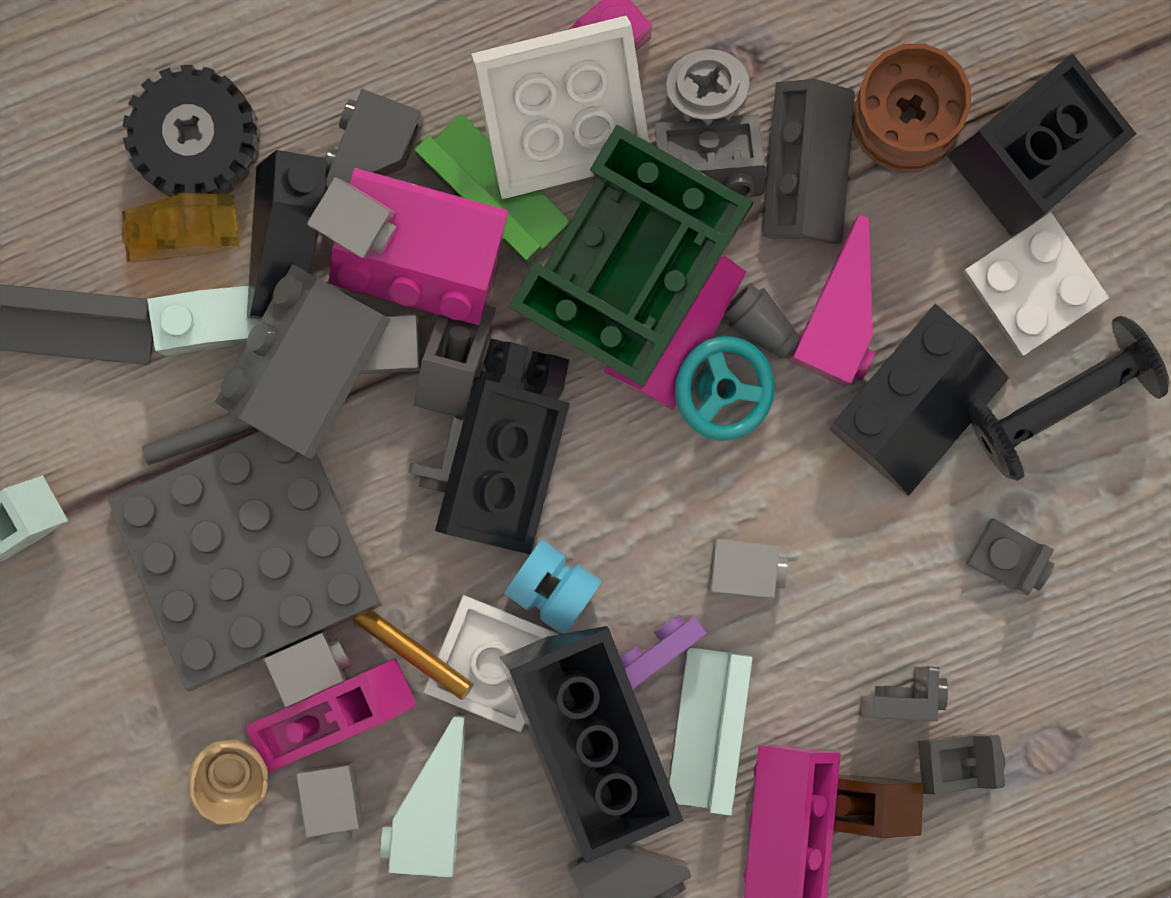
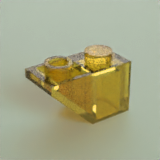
M181 193L122 211V239L126 248L127 262L136 263L209 255L239 247L235 198L232 194Z

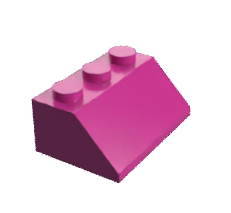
M355 168L350 184L395 211L396 214L390 223L397 226V230L384 252L379 254L373 251L369 258H361L334 241L328 284L479 326L494 284L509 210Z

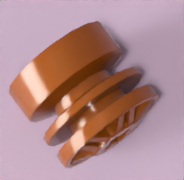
M902 44L883 52L868 67L853 110L854 133L862 151L877 165L895 172H920L938 164L953 149L971 109V86L962 66L946 51L927 44ZM911 107L917 111L916 118H912L908 124L900 120L901 113H905Z

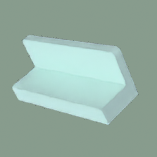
M690 647L687 650L669 784L677 804L708 808L710 813L732 816L753 658L750 655Z

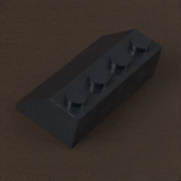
M607 626L548 636L499 657L572 842L585 863H589L684 821L613 637Z

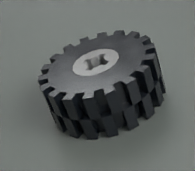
M181 65V71L173 72L170 68L159 71L162 78L154 83L148 78L141 84L145 90L138 98L133 94L128 103L132 108L130 116L124 115L123 127L127 130V137L123 138L125 149L132 157L129 160L146 181L169 197L175 196L185 202H193V199L200 198L203 202L215 200L213 195L217 193L229 194L235 190L232 185L238 179L244 182L250 173L247 171L250 162L256 163L259 154L256 150V142H261L260 130L256 125V120L258 119L254 109L234 82L225 75L223 77L219 76L213 69L203 66L201 71L196 70L193 65ZM198 121L196 125H191V126L187 127V125H189V124H195V122Z

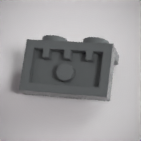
M758 114L731 116L730 121L725 118L714 119L709 126L701 119L688 122L684 120L655 123L656 147L745 198L764 193L765 160Z
M914 667L913 687L875 686V696H861L860 716L882 719L938 721V710L945 711L947 707V679L939 678V667Z

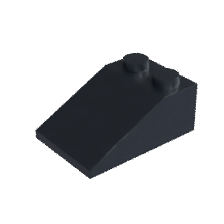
M1072 53L946 156L1012 237L1045 215L1137 133Z

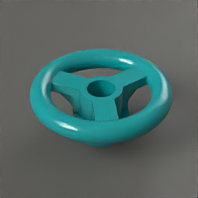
M721 336L706 340L691 350L678 370L675 383L676 402L683 419L698 434L718 441L735 440L754 431L768 415L775 392L773 372L763 353L748 341L731 336ZM723 352L736 353L747 359L756 371L759 386L740 383L735 374L727 368ZM706 359L708 367L700 371L694 383L696 397L702 403L696 410L691 397V382L696 369ZM724 379L727 384V390L723 396L719 397L717 385ZM737 399L756 402L752 411L737 423L731 425L711 423V420L721 408L732 404Z

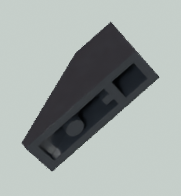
M275 150L256 165L247 304L248 318L262 319L273 299L276 285L286 276L292 264L309 274L311 272L319 231L307 225L325 193L326 158Z

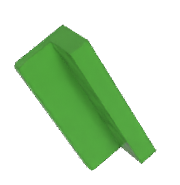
M458 115L435 139L428 135L414 149L418 159L456 196L509 210L502 242L526 266L569 224L568 218L540 190L501 199L497 188L488 139L464 115Z

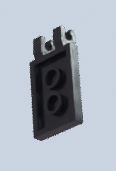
M491 339L483 362L485 371H481L479 378H474L435 531L531 554L570 403L558 400L564 389L569 359L532 351L525 373L527 383L520 382L528 347L513 342Z

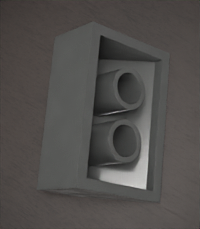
M292 264L286 276L276 285L273 299L261 321L250 331L247 345L235 367L223 379L221 392L215 403L240 420L312 460L391 319Z

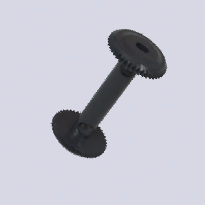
M1118 316L1111 322L1115 341L1120 348L1119 352L1029 402L1009 416L998 420L981 399L975 398L970 402L968 416L975 434L989 458L1006 478L1018 481L1025 476L1023 466L1015 450L1017 445L1112 392L1127 381L1136 377L1142 386L1152 396L1157 397V399L1167 395L1170 380L1165 364L1151 339L1134 320Z

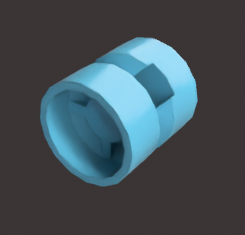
M541 539L503 595L526 611L533 608L539 609L540 620L559 634H564L570 629L603 580L580 564L572 567L567 566L566 555L544 539ZM547 572L561 580L550 597L537 588Z

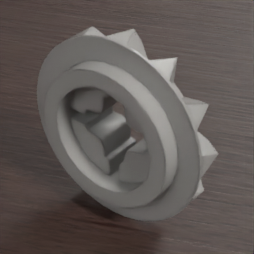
M704 49L686 54L672 66L667 76L666 91L672 109H678L682 112L687 122L692 118L701 119L709 126L714 119L725 118L730 121L733 112L738 108L745 107L746 98L750 91V82L745 67L737 58L720 50ZM718 76L717 93L710 91L705 97L702 96L700 99L698 85L706 87L710 82H714Z

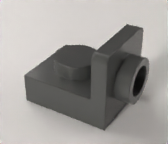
M992 518L989 520L965 564L1018 594L1029 595L1033 588L1038 591L1041 590L1050 577L1054 563L1050 562L1049 558L1054 549L1045 544H1039Z

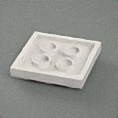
M627 16L471 54L497 188L501 199L595 176L590 171V168L616 124L649 142L632 25Z

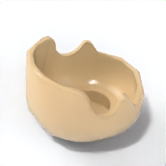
M238 739L213 742L202 749L189 768V799L199 815L217 825L239 824L246 821L251 811L264 800L268 788V768L256 748Z

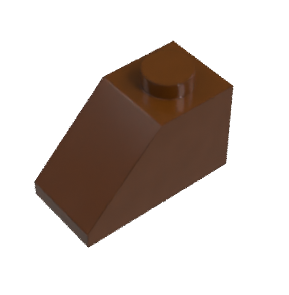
M839 775L834 831L876 838L921 836L924 782L885 777Z

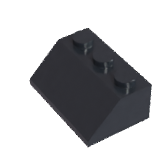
M934 304L836 418L829 430L906 496H909L971 424L968 416L970 402L975 398H979L987 405L1009 377L973 334L938 305Z

